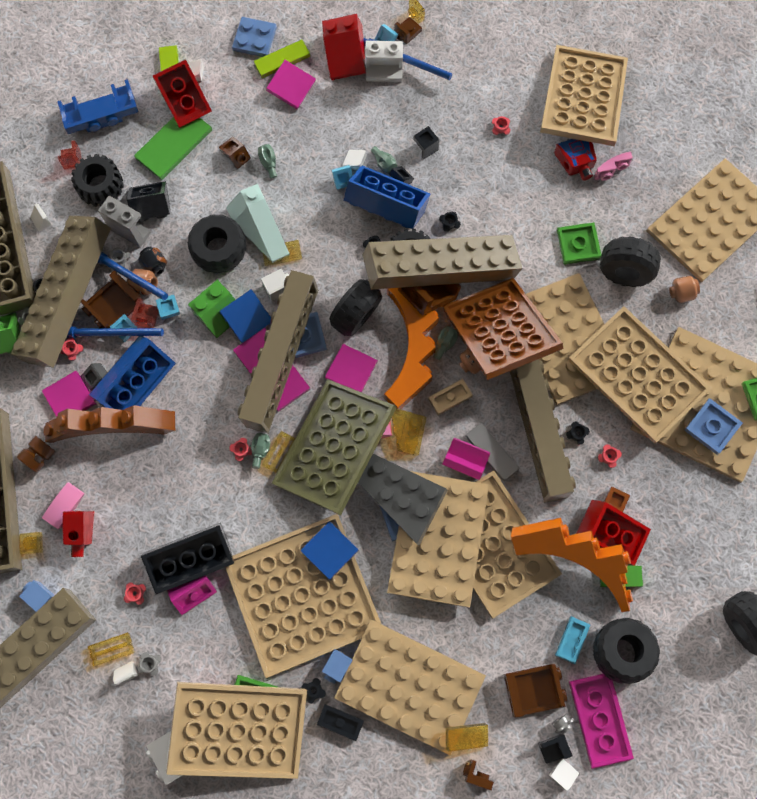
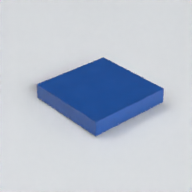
M252 289L219 311L241 343L271 323V316Z
M329 521L300 551L331 580L359 549Z

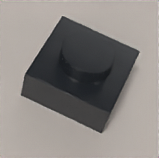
M402 166L392 168L389 172L392 178L406 184H411L414 180V177Z

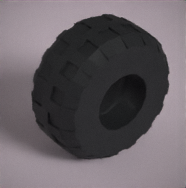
M210 215L200 219L194 224L188 235L187 243L192 259L207 272H228L238 266L244 258L246 251L244 233L235 220L225 215ZM215 238L227 240V243L221 249L210 250L207 248L210 241Z
M631 236L619 237L611 240L604 246L600 259V269L603 275L615 284L641 287L651 283L657 277L661 256L657 248L649 241Z
M367 279L358 280L348 289L331 312L329 317L331 326L344 336H353L378 307L383 297L381 290H371Z
M741 591L725 601L723 615L736 639L751 654L757 656V594L751 591Z
M630 618L613 620L601 628L593 642V656L597 667L608 679L616 683L632 684L640 682L654 672L659 662L660 648L658 640L651 629L639 620ZM619 640L629 642L634 648L635 658L633 662H627L620 657L617 650Z

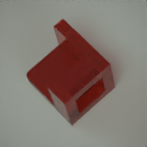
M75 140L71 141L72 148L61 150V156H58V160L64 170L75 168V164H79L80 159H82L81 150Z
M138 298L131 320L136 326L154 328L159 314L158 307L145 304L142 299Z

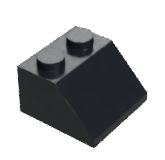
M166 181L129 188L127 195L128 207L141 214L138 222H144L153 217L158 219L165 218L170 214L171 208Z

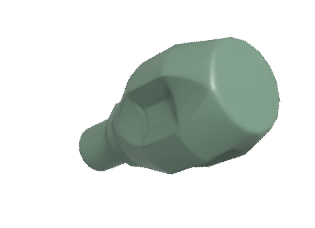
M270 144L258 147L260 162L268 170L270 179L277 177L275 170L276 156Z
M376 146L371 149L377 160L378 167L383 172L389 174L392 168L397 167V162L391 154L380 151Z
M445 326L441 330L437 338L436 348L438 349L433 356L434 358L440 360L444 352H447V350L454 346L458 338V333L455 329Z
M257 433L251 442L252 468L260 469L261 460H263L270 449V437L265 433Z

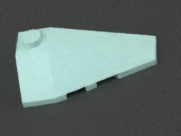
M256 184L241 190L226 207L230 218L236 221L245 236L272 263L290 256L259 185Z

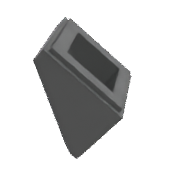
M92 363L81 375V378L90 391H92L108 372L101 363Z

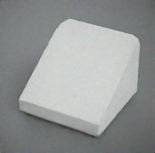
M202 59L188 62L197 82H202L204 69Z
M349 150L343 167L350 165L351 170L357 171L364 164L366 151Z
M34 204L31 219L40 232L50 227L51 223L40 205Z
M131 661L114 670L113 682L115 685H122L139 675L134 663Z
M561 758L549 773V776L563 789L568 791L579 773Z

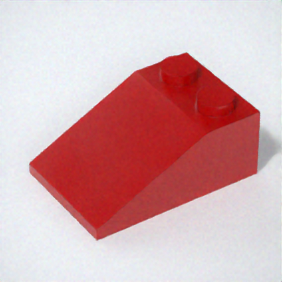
M352 14L322 21L323 40L330 79L336 80L366 74L363 26L358 15Z
M186 59L153 75V79L179 128L212 112Z
M591 500L576 534L592 531L593 538L598 539L600 548L622 544L624 552L628 551L630 565L635 566L651 529L607 502Z

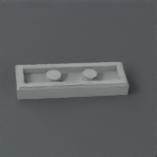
M482 423L465 435L472 445L490 452L487 463L503 482L520 469Z

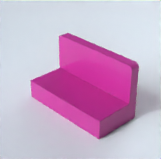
M453 438L442 465L480 480L490 452L460 439Z
M207 575L167 590L171 602L181 615L217 593L216 588Z

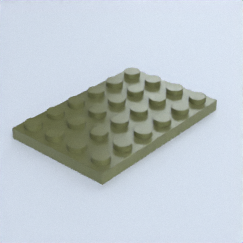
M327 379L272 484L341 516L396 410L395 405Z

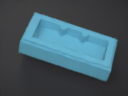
M570 616L555 656L576 664L590 624Z

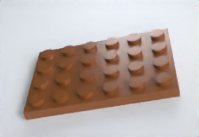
M514 278L443 306L445 314L487 380L564 349L562 341Z

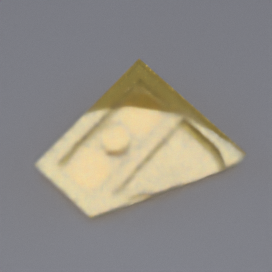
M396 408L392 416V429L396 436L398 451L415 456L419 455L427 417Z

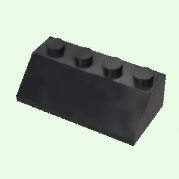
M221 522L146 551L141 555L155 595L235 564Z

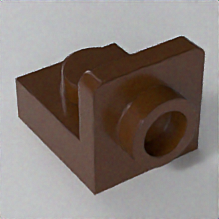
M408 17L401 24L396 22L394 24V31L398 33L397 39L408 44L422 32V27L411 17Z
M233 136L219 146L221 153L228 157L237 169L251 159L245 146Z
M471 759L470 763L466 762L462 774L466 776L465 781L492 790L494 782L489 780L490 775L477 771L476 775L473 774L477 761Z

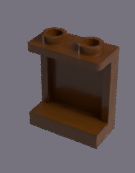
M115 270L109 274L111 280L87 301L81 300L84 306L81 309L88 317L93 315L96 318L94 323L99 328H110L121 316L125 314L128 317L144 303L141 296Z
M444 284L398 288V291L423 316L456 300L461 285Z
M556 664L503 674L513 717L516 718L527 714L566 707L567 694L565 689H561L559 680H562V673L559 667L556 668Z

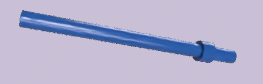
M363 37L364 46H366V41H376L371 38L366 39ZM403 54V62L451 80L452 73Z
M101 252L98 259L99 264H105L162 300L168 298L166 292L109 259L105 253Z
M70 327L67 338H76L77 336H163L164 330L163 328Z

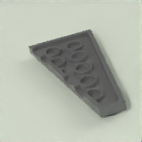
M375 454L370 458L358 482L417 545H420L448 491L446 488Z

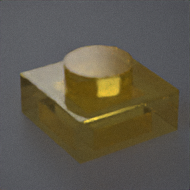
M409 0V16L419 24L424 21L425 9L418 0Z
M42 532L20 534L21 555L43 553Z

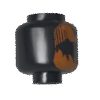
M146 247L140 252L138 262L142 269L152 271L155 276L165 271L164 268L167 265V260L158 248Z

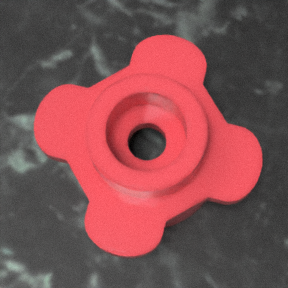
M503 116L494 118L492 120L494 125L492 129L493 134L504 133L508 135L511 131L509 128V118Z
M69 338L64 342L60 353L65 354L69 360L73 361L76 359L77 354L83 351V346L77 344L73 338Z
M240 438L229 447L230 451L234 452L237 461H242L245 456L252 455L251 447L247 444L246 438Z
M606 444L603 446V452L598 456V460L608 464L610 468H614L617 465L616 461L622 456L620 450Z
M132 582L126 585L124 601L126 603L136 602L138 605L144 602L143 595L146 591V586L144 584L134 585Z

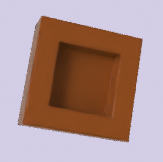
M610 487L604 502L623 512L630 495Z

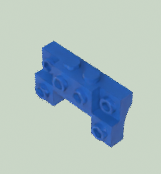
M128 79L124 80L125 86L116 88L112 84V94L79 104L76 97L73 96V102L63 105L61 100L57 101L67 134L84 129L87 132H95L101 128L123 122L122 117L138 113L135 97Z

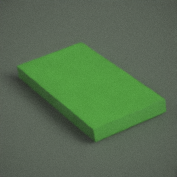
M173 117L134 157L160 180H163L212 131V127L201 118H198L179 128Z

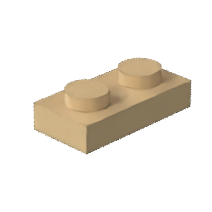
M461 379L428 397V400L439 416L472 398L473 395L465 381Z

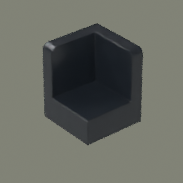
M429 126L413 136V140L422 150L423 159L439 150V138Z
M559 734L538 743L546 764L573 756L564 734Z

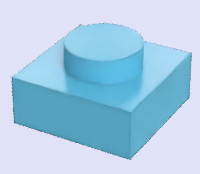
M383 24L380 26L374 40L395 41L398 33Z
M350 165L331 170L336 189L347 187L348 181L353 176Z
M174 295L168 296L166 300H156L162 320L180 315Z
M124 314L110 328H137V326ZM118 336V337H119L123 342H125V341L128 340L131 336Z

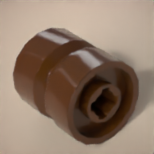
M35 435L28 443L29 448H24L17 458L31 470L38 473L45 465L44 461L49 460L56 451Z

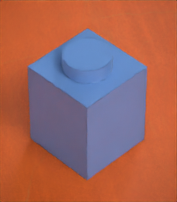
M33 580L23 587V592L19 597L37 612L54 594L41 582Z
M334 649L322 670L326 674L324 678L333 684L336 681L341 683L353 659Z

